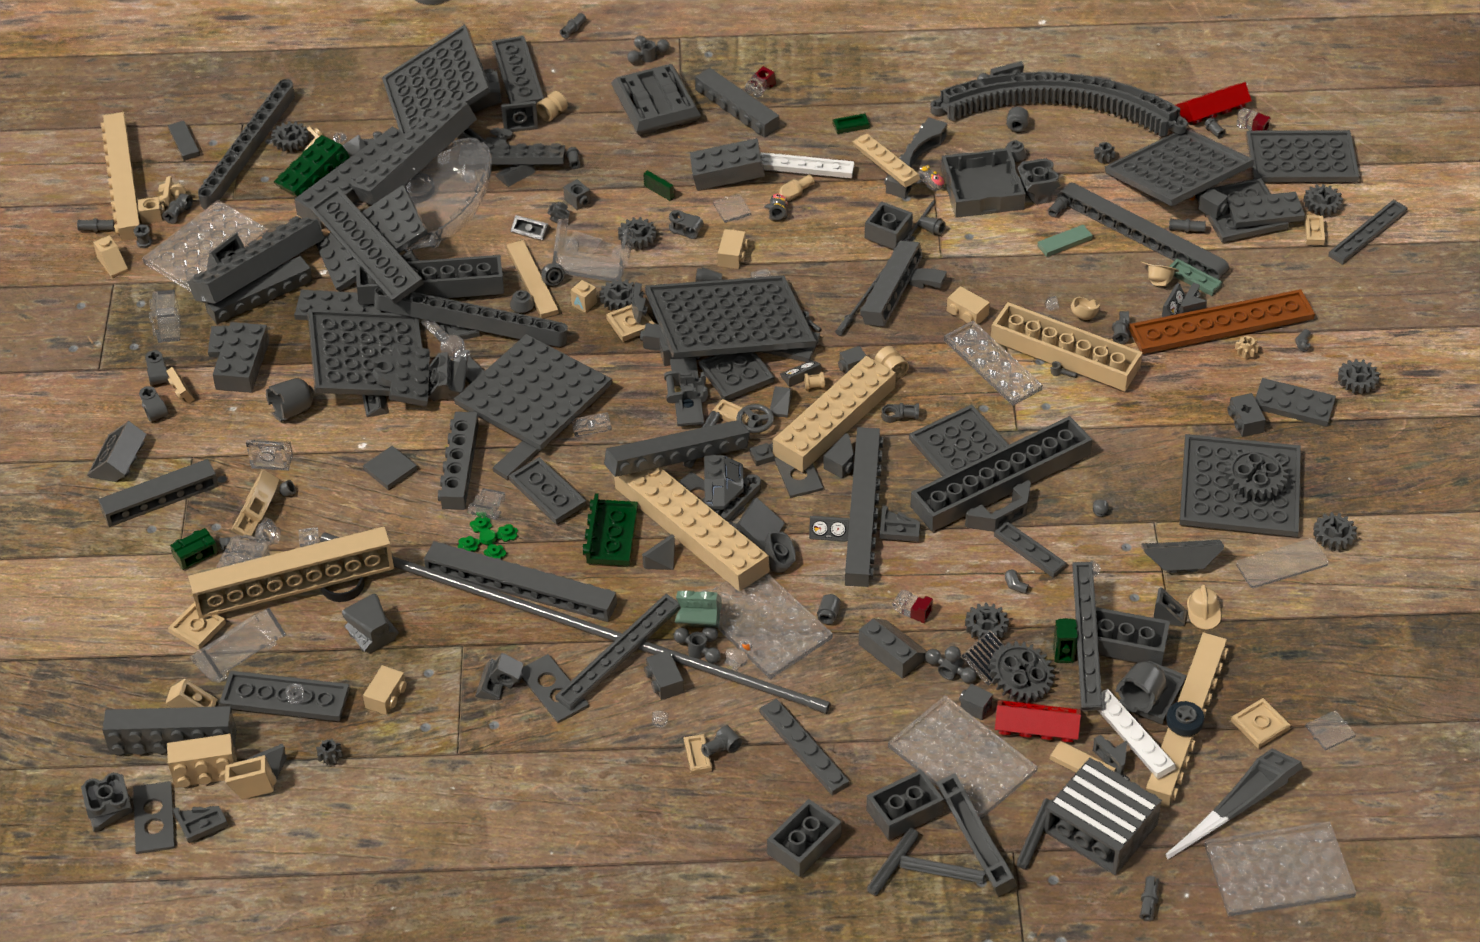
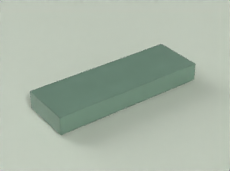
M1080 225L1041 240L1037 246L1046 257L1090 241L1093 235L1084 225Z
M1176 259L1169 266L1179 270V272H1175L1174 277L1189 285L1193 283L1199 284V290L1210 296H1213L1222 287V281L1179 259Z

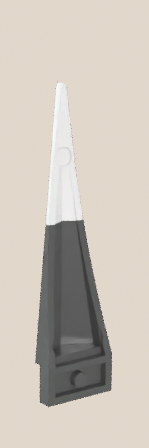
M1273 748L1257 758L1217 807L1196 828L1166 853L1167 859L1287 784L1288 778L1303 769L1302 762Z

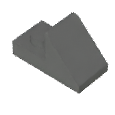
M1193 283L1180 305L1179 314L1206 308L1207 301L1201 299L1199 284Z
M1101 734L1095 737L1093 752L1104 763L1116 768L1115 772L1123 775L1127 741L1114 748L1112 743Z

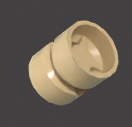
M553 91L536 104L538 115L546 122L553 120L568 107L567 100L558 91Z
M892 346L882 348L875 356L876 362L896 372L895 380L902 378L908 371L909 364Z

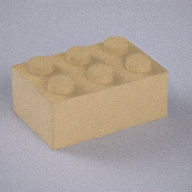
M231 734L167 743L168 765L175 788L225 781V765L237 762Z

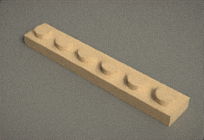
M861 135L853 141L856 149L905 188L920 180L919 174L870 135Z

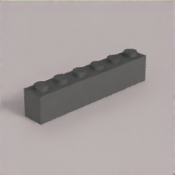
M708 68L695 76V90L703 94L756 133L765 138L779 129V115L713 69Z
M900 240L897 247L894 248L893 254L888 259L884 270L881 271L872 292L868 295L864 306L861 307L860 313L864 324L886 325L923 257L920 242Z
M301 256L279 265L216 304L205 302L206 311L216 324L222 323L312 282L311 268Z
M206 459L98 499L102 514L108 526L111 527L219 486L216 473L209 460Z

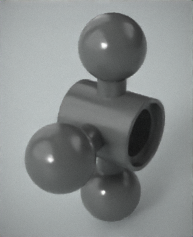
M637 36L634 39V45L641 49V51H630L627 59L633 64L638 63L640 58L647 63L656 60V51L664 53L669 50V42L661 39L656 45L654 41L647 40L644 36Z
M705 627L702 633L694 632L692 634H689L685 628L675 630V641L680 644H688L689 656L697 659L705 656L706 661L712 664L719 662L721 659V653L717 648L708 649L706 647L707 642H713L718 637V631L715 627Z
M949 646L945 650V659L941 657V653L937 649H930L926 652L925 659L927 663L931 665L940 664L938 672L945 679L951 680L956 674H959L965 683H972L976 680L977 673L973 668H961L964 661L958 647Z

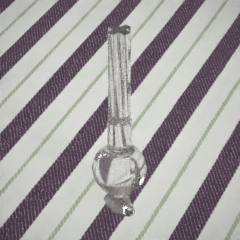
M418 318L441 342L440 350L442 353L448 352L451 360L464 356L469 358L471 351L466 350V344L461 337L455 334L448 335L435 321Z

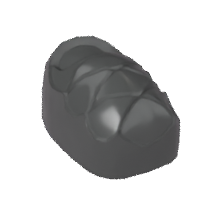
M770 531L765 539V553L769 556V568L773 572L784 573L795 561L796 555L792 541L786 533L779 531Z

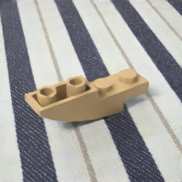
M264 469L260 472L231 531L246 540L250 539L275 493L279 482L277 477Z

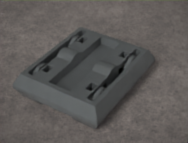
M673 64L616 77L611 82L616 95L639 136L654 133L657 129L677 124L681 126L693 123L701 118L698 108Z

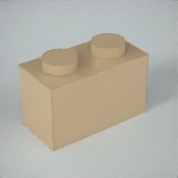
M724 229L718 250L719 267L739 269L740 263L744 262V250L748 248V239L745 238L744 231Z
M961 286L947 298V312L975 327L989 315L990 302Z
M382 665L363 694L365 708L388 715L391 708L393 709L396 706L399 695L404 693L407 683L405 682L404 672Z

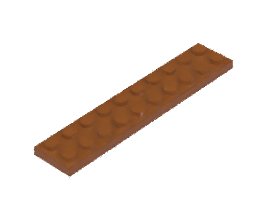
M1299 289L1129 324V330L1140 352L1146 354L1312 320L1315 317V313L1304 293Z

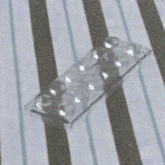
M971 321L944 335V341L1012 406L1042 390L1043 385L975 321Z

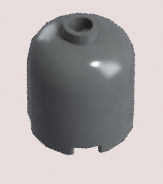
M300 378L290 379L269 386V389H266L268 405L272 404L275 410L272 414L280 422L301 414L312 406L313 388Z
M1137 663L1117 684L1116 692H1118L1121 698L1119 702L1126 709L1134 713L1136 711L1149 712L1164 692L1167 684L1166 676L1163 670L1154 663Z

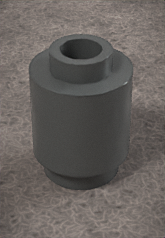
M827 594L821 599L817 615L818 620L823 624H832L837 618L841 601L836 595Z

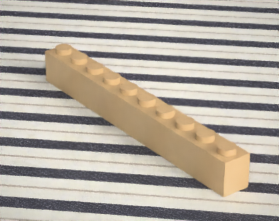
M124 112L103 115L104 122L101 123L105 144L104 150L107 155L105 156L106 164L110 166L107 167L108 177H111L108 178L111 189V200H114L111 201L113 212L116 211L113 213L114 223H117L114 225L116 235H120L121 241L137 239V236L134 234V228L140 225Z
M1203 632L1178 702L1189 701L1195 703L1202 709L1205 719L1207 709H1204L1205 705H1210L1212 699L1210 691L1216 688L1218 678L1215 677L1216 674H1221L1223 668L1221 660H1226L1229 648L1225 647L1227 639ZM1168 727L1161 749L1173 761L1176 769L1159 779L1151 773L1146 787V791L1155 794L1162 800L1161 806L1169 808L1171 800H1176L1179 790L1176 786L1177 784L1181 785L1184 772H1182V769H1187L1190 756L1187 755L1188 752H1193L1196 743L1193 738L1194 736L1198 737L1200 731L1193 736H1180L1172 732Z

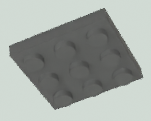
M756 352L713 355L699 361L700 369L705 372L708 380L722 399L726 401L774 382V376Z

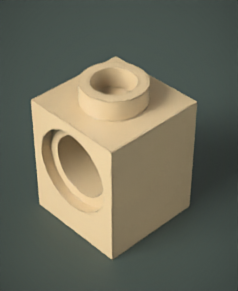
M159 197L138 200L141 224L163 221L162 214L165 212L163 203L160 204Z

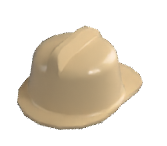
M1141 262L1148 265V278L1156 286H1167L1172 281L1175 272H1179L1178 269Z
M1202 585L1201 588L1196 589L1188 597L1189 619L1195 627L1208 630L1218 626L1221 621V611L1218 597L1213 590Z

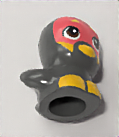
M774 194L770 199V204L764 206V208L769 209V219L771 221L782 218L787 219L786 207L788 202L786 197L781 194Z

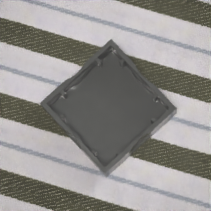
M1010 148L942 156L941 173L955 218L1024 210L1025 192L1021 179L1016 172L1015 161Z

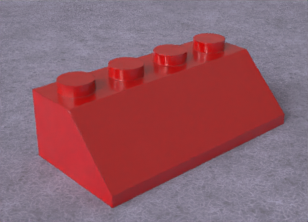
M1243 82L1175 105L1180 108L1181 117L1186 119L1187 122L1196 124L1202 122L1204 117H1207V119L1217 117L1216 113L1218 112L1226 114L1232 112L1231 108L1236 107V109L1246 107V103L1252 100L1247 84Z
M998 700L995 730H999V734L1011 735V732H1017L1022 737H1032V734L1040 735L1041 739L1052 740L1053 737H1060L1061 741L1073 742L1074 739L1078 740L1081 709Z

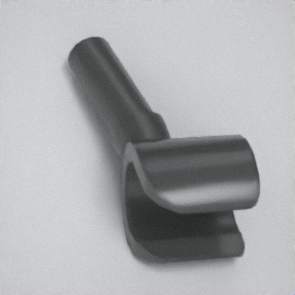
M803 311L808 325L820 332L821 328L810 320L809 312Z
M1058 361L1052 362V367H1050L1053 376L1065 374L1076 377L1077 374L1061 368V364Z

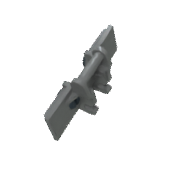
M696 357L670 359L671 371L664 374L668 392L666 400L668 403H675L677 426L704 424L702 403L707 401L708 389L705 387V372H702L701 377L698 378ZM675 386L681 387V392H675Z

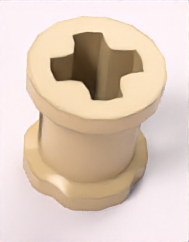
M820 372V374L816 375L804 374L805 389L825 388L824 373Z

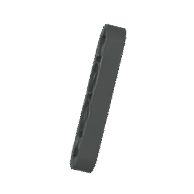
M751 474L743 479L744 491L742 493L746 496L742 498L737 497L728 503V505H732L734 508L713 509V511L724 520L729 521L760 491V477Z

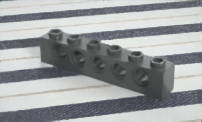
M455 411L454 419L450 420V430L452 432L448 433L449 447L445 449L447 461H443L444 475H441L440 478L442 490H438V501H441L442 509L465 510L479 428L477 412Z

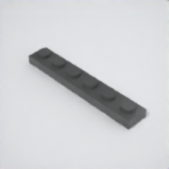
M777 698L760 707V714L832 796L849 786V780Z

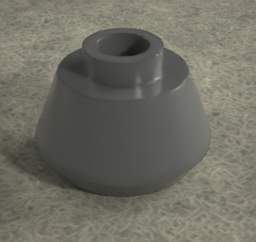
M1013 140L1006 145L1005 148L1011 149L1015 163L1026 158L1027 152L1021 142Z
M548 263L541 271L542 281L550 287L559 285L565 276L564 268L557 263Z
M524 290L515 292L510 301L511 309L520 314L529 312L535 305L532 296Z

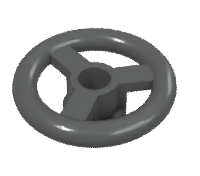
M750 404L738 412L736 420H739L750 433H761L772 426L774 415L764 405ZM751 410H761L766 414L759 415L753 413ZM744 413L749 417L748 426L742 421ZM768 420V422L765 425H763V421Z

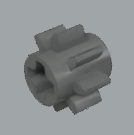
M1108 142L1099 143V147H1094L1095 159L1103 164L1109 163L1110 159H1115V147Z
M559 201L557 204L552 203L548 209V215L551 216L549 220L560 224V221L565 222L570 214V211L567 210L568 205Z
M333 739L322 741L320 747H316L318 761H324L326 765L337 764L338 758L343 757L341 744L335 743Z

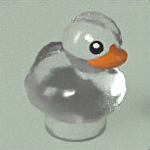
M743 639L739 643V649L728 648L725 652L726 660L724 664L736 672L740 667L745 666L748 663L746 653L752 650V642L749 639Z

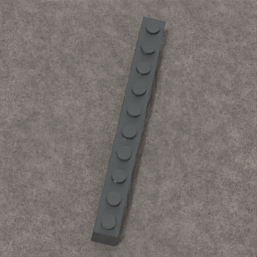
M857 427L845 586L869 587V579H873L874 568L870 567V564H874L875 552H871V549H875L876 537H872V534L877 532V523L873 521L878 518V508H875V505H879V493H876V490H880V479H877V476H881V465L878 462H882V450H879V448H883V436H880V428Z
M434 541L424 557L425 567L495 591L609 622L617 606L616 592L609 589L599 588L534 568L531 569L516 563L513 564L499 558L488 557L481 553L470 552L445 543Z

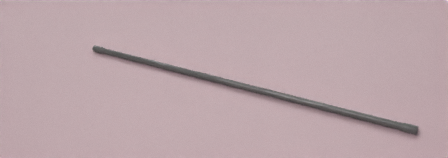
M324 532L321 535L320 543L340 537ZM392 556L394 567L612 641H615L623 634ZM647 641L638 648L654 655L669 651L674 662L808 706L810 709L825 714L828 713L831 703L828 701L810 697Z

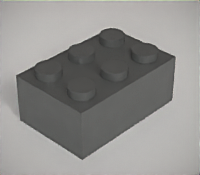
M921 769L868 794L866 810L889 841L907 832L910 828L914 829L942 815L944 799Z
M808 799L767 839V854L798 877H801L841 837L842 822Z

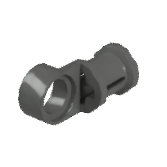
M184 193L180 194L176 201L170 202L168 210L163 212V219L170 224H174L178 220L179 214L191 208L193 203L192 196Z
M1120 311L1119 320L1112 324V330L1114 331L1113 341L1116 343L1125 344L1129 341V334L1127 333L1129 328V311Z
M903 403L887 404L882 408V420L887 423H893L897 419L915 418V420H918L919 403L915 405ZM891 411L894 415L888 416L885 413Z

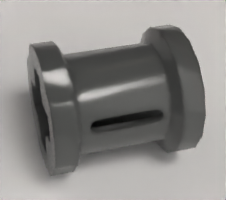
M138 225L134 228V234L137 236L136 244L139 248H147L152 245V238L149 237L150 229L147 225Z

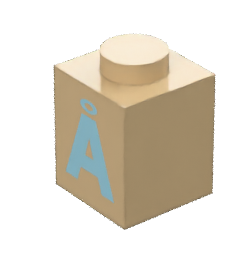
M583 280L570 290L572 306L585 313L597 303L596 287Z

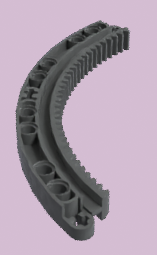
M1026 72L975 79L941 90L940 98L930 103V112L933 115L947 113V118L955 121V117L960 119L961 115L966 116V113L972 114V111L977 113L978 109L984 111V108L990 109V106L996 108V105L1000 107L1003 104L1009 106V103L1015 105L1016 102L1021 105L1022 102L1028 104L1029 101L1033 104L1036 101L1040 104L1045 101L1048 104L1052 101L1053 104L1065 102L1066 105L1072 103L1073 106L1079 104V107L1085 105L1086 108L1092 106V109L1098 107V110L1105 109L1104 112L1110 110L1111 114L1116 112L1117 116L1122 114L1123 118L1128 116V120L1134 119V122L1139 121V125L1144 124L1145 128L1149 127L1150 131L1154 130V133H1159L1160 137L1168 135V129L1174 133L1183 134L1187 131L1188 125L1187 120L1180 116L1179 107L1152 93L1109 79L1071 73Z

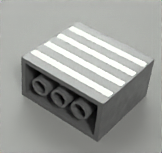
M1089 757L1047 806L1044 832L1116 876L1158 825L1162 800L1155 794L1142 789L1137 783L1127 780L1120 773L1112 771L1101 762Z

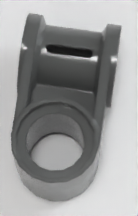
M674 210L669 214V220L671 221L669 231L674 234L694 239L703 227L704 222L699 216L687 214L679 210Z
M157 350L149 351L145 358L150 386L169 382L161 352Z
M151 386L143 387L139 395L142 400V407L149 421L153 422L167 416V408L155 388Z

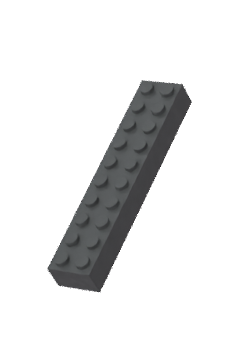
M1068 416L912 491L910 507L933 532L966 516V512L980 505L985 507L1013 493V488L1020 483L1022 484L1029 480L1032 484L1090 456L1092 439L1071 416Z

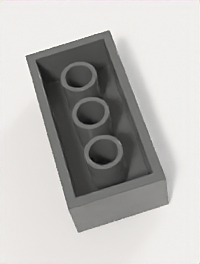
M758 138L690 152L692 174L697 191L765 176Z
M230 323L212 374L216 390L252 393L270 341L267 325Z
M1096 607L1100 656L1137 663L1151 661L1162 666L1170 621Z

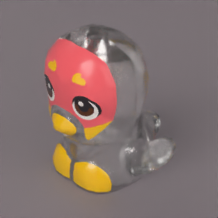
M929 165L923 166L918 171L920 180L917 181V184L924 182L932 191H939L944 186V178L936 171H931Z

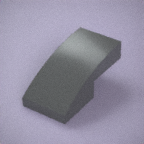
M929 268L916 269L908 285L922 289L925 284L941 288L947 277V271Z

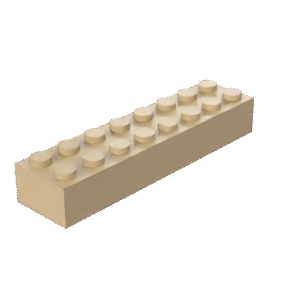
M1007 302L991 326L990 340L1051 364L1054 361H1058L1064 369L1122 391L1127 390L1141 368L1143 352Z
M865 356L773 439V455L803 473L895 389L896 372Z

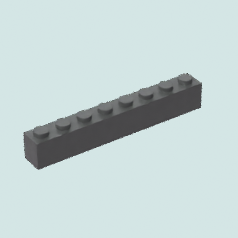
M739 420L610 447L606 448L604 465L615 477L699 459L704 456L747 448L750 432Z

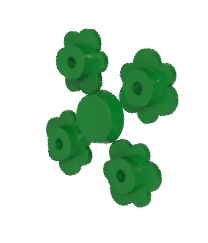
M476 517L475 520L470 522V527L473 528L474 533H480L479 540L473 539L472 536L460 538L458 548H463L470 552L477 551L481 542L488 545L487 549L484 550L485 556L501 559L506 556V551L503 550L502 545L497 546L492 543L497 538L502 539L504 542L517 539L518 529L513 528L511 524H506L503 527H499L498 532L495 534L493 530H490L492 528L490 518Z

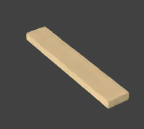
M521 240L507 244V251L527 291L532 296L540 317L543 319L559 314L558 308L546 284L542 281L541 274L524 241Z

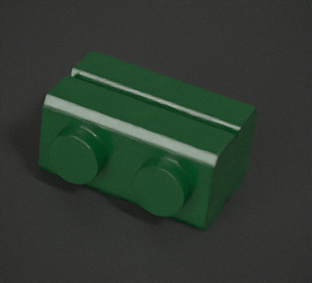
M206 528L194 531L191 535L178 539L170 545L173 558L182 570L218 553L216 542Z
M1063 618L1057 619L1055 622L1053 652L1054 662L1056 663L1075 662L1078 638L1075 619Z

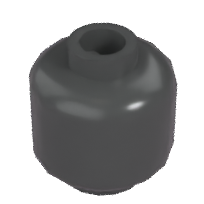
M1013 107L1007 114L1006 124L1011 131H1024L1029 123V113L1023 107Z

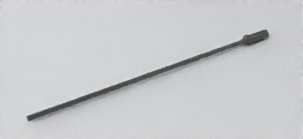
M932 201L930 203V205L922 214V216L925 217L928 214L930 209L935 204V201ZM919 220L914 225L909 234L906 236L904 241H908L909 238L912 236L914 231L919 226ZM880 274L853 311L844 317L845 319L835 331L837 335L841 336L853 321V315L874 288V284L878 281Z

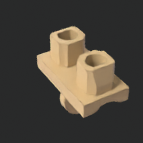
M171 176L166 177L165 183L159 185L158 188L161 196H158L160 204L163 203L164 207H169L170 202L176 201L180 194L186 193L185 187L180 183L174 184Z

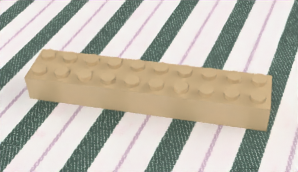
M661 467L618 477L614 476L615 488L630 501L638 502V508L668 533L673 534L680 543L739 592L770 572L769 556Z
M380 527L216 568L188 577L198 617L201 619L393 570L394 565L385 527Z

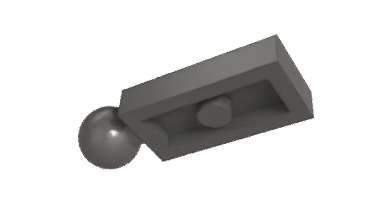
M1022 61L992 68L990 69V75L981 73L977 79L995 75L1023 73L1024 64Z

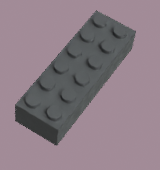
M231 706L105 710L102 729L110 755L167 753V743L231 734L235 750L237 733Z

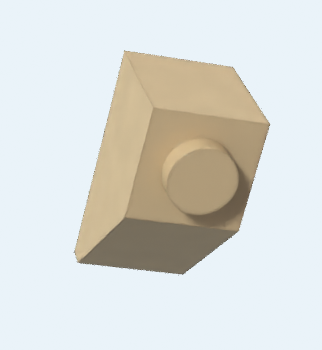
M110 235L93 242L98 260L112 278L128 272L123 257Z
M183 679L170 688L165 704L171 708L215 707L217 698L190 681Z

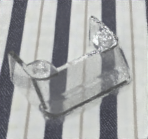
M568 218L558 219L552 263L560 264L564 268L566 275L612 282V279L618 281L619 278H622L631 253L634 228L624 229L622 244L614 247L612 257L578 252L579 243L577 239L566 236Z
M267 608L247 618L189 657L211 682L217 681L219 683L228 677L226 673L230 669L263 648L271 649L277 645L276 640L286 636V633L270 608Z

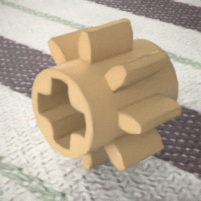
M1251 336L1240 337L1239 342H1236L1235 345L1237 355L1245 359L1254 357V354L1258 353L1259 345H1256L1257 340Z

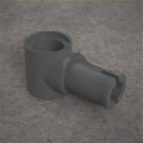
M726 725L718 730L714 740L701 746V752L705 757L724 750L732 753L740 748L743 740Z

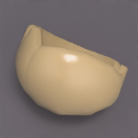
M1083 297L1074 298L1071 303V311L1077 318L1082 320L1093 319L1100 308V304L1096 306L1095 300L1089 301Z

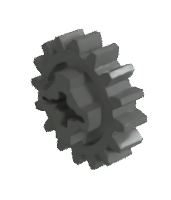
M288 121V124L281 123V127L276 126V130H272V142L274 146H277L278 150L283 148V151L289 149L292 152L294 148L299 150V146L305 147L304 143H308L309 133L307 127L303 126V123L298 125L297 121L294 123Z
M1316 184L1315 188L1310 186L1309 190L1305 191L1304 206L1309 207L1308 211L1314 210V214L1321 213V216H1324V213L1330 216L1331 212L1336 214L1337 210L1341 209L1342 193H1337V188L1331 189V185L1325 187V184H1322L1319 187Z
M632 217V221L626 219V224L621 223V227H618V239L621 240V244L626 243L627 248L629 246H632V249L636 247L642 249V246L649 247L648 243L653 244V239H656V226H653V222L649 223L648 219L643 221L642 217H639L637 220Z
M619 278L618 281L612 279V283L605 282L606 286H601V291H599L601 304L604 303L605 308L610 307V311H612L614 308L618 310L631 305L634 282L629 283L628 279L622 281Z
M1357 359L1354 362L1348 360L1347 364L1342 363V366L1339 367L1338 381H1341V386H1346L1345 390L1352 389V393L1359 391L1362 394L1364 390L1369 393L1370 389L1374 390L1376 385H1378L1380 373L1376 372L1377 367H1371V362L1366 364L1365 360L1358 362Z
M1331 512L1330 516L1323 514L1322 518H1317V522L1314 523L1313 536H1316V542L1322 541V547L1328 545L1329 550L1332 547H1336L1337 551H1339L1341 546L1347 549L1348 545H1353L1357 535V527L1353 526L1354 521H1348V516L1343 518L1341 513L1334 516V513Z
M985 602L984 606L977 604V609L971 607L970 612L966 613L967 633L971 632L972 638L978 636V641L984 638L987 643L985 635L990 639L992 638L988 634L989 632L996 638L997 636L1003 638L1004 633H1007L1009 625L1007 612L1002 613V607L996 609V604L988 606L987 602Z

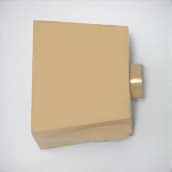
M265 755L225 765V783L242 800L274 792L276 777Z

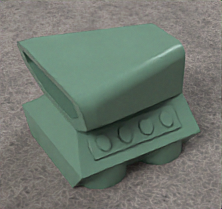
M677 591L676 599L681 609L677 613L675 623L679 627L719 628L722 597L718 593L708 591Z

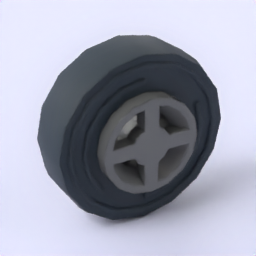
M1189 701L1174 703L1169 708L1166 716L1167 725L1170 730L1180 736H1193L1202 729L1205 720L1202 709Z

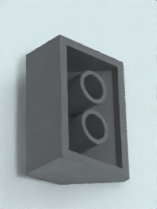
M127 421L108 434L87 476L116 482L120 478L124 479L130 472V465L137 459V451L145 443L143 440L146 433L130 421Z
M873 618L859 629V645L902 679L926 660L925 654L927 651L887 620Z

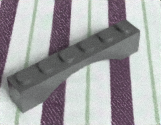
M928 117L926 122L921 124L920 131L915 133L913 141L907 145L905 153L901 154L899 159L909 167H912L916 159L923 153L939 147L947 136V123ZM887 175L884 185H886V193L905 199L912 189V184L905 188L890 175Z
M956 773L936 782L942 797L997 896L999 897L1017 888L1012 873L987 833Z

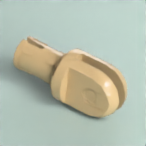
M810 174L798 181L793 179L780 188L779 194L786 197L787 201H791L802 195L805 188L813 185L814 179Z

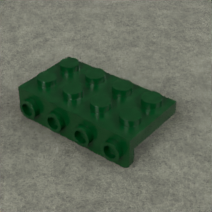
M321 135L284 172L279 174L274 183L277 187L298 197L348 160L350 155L342 144Z
M595 493L594 499L590 500V511L592 513L588 514L587 518L589 529L585 530L587 544H583V555H586V563L630 566L638 502L600 500L599 493Z

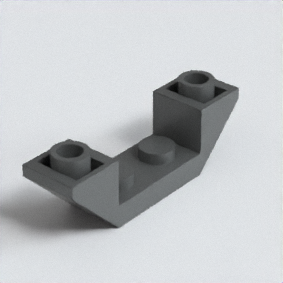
M1027 480L1022 484L1016 485L1013 488L1012 502L1008 506L994 511L992 514L983 505L970 509L966 512L965 526L967 528L994 532L1005 522L1008 521L1011 524L1026 516L1031 482Z

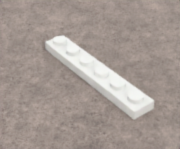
M761 152L764 170L852 178L854 161Z
M1109 689L1101 692L1102 710H1098V712L1124 741H1127V745L1154 776L1159 779L1175 770L1173 761Z

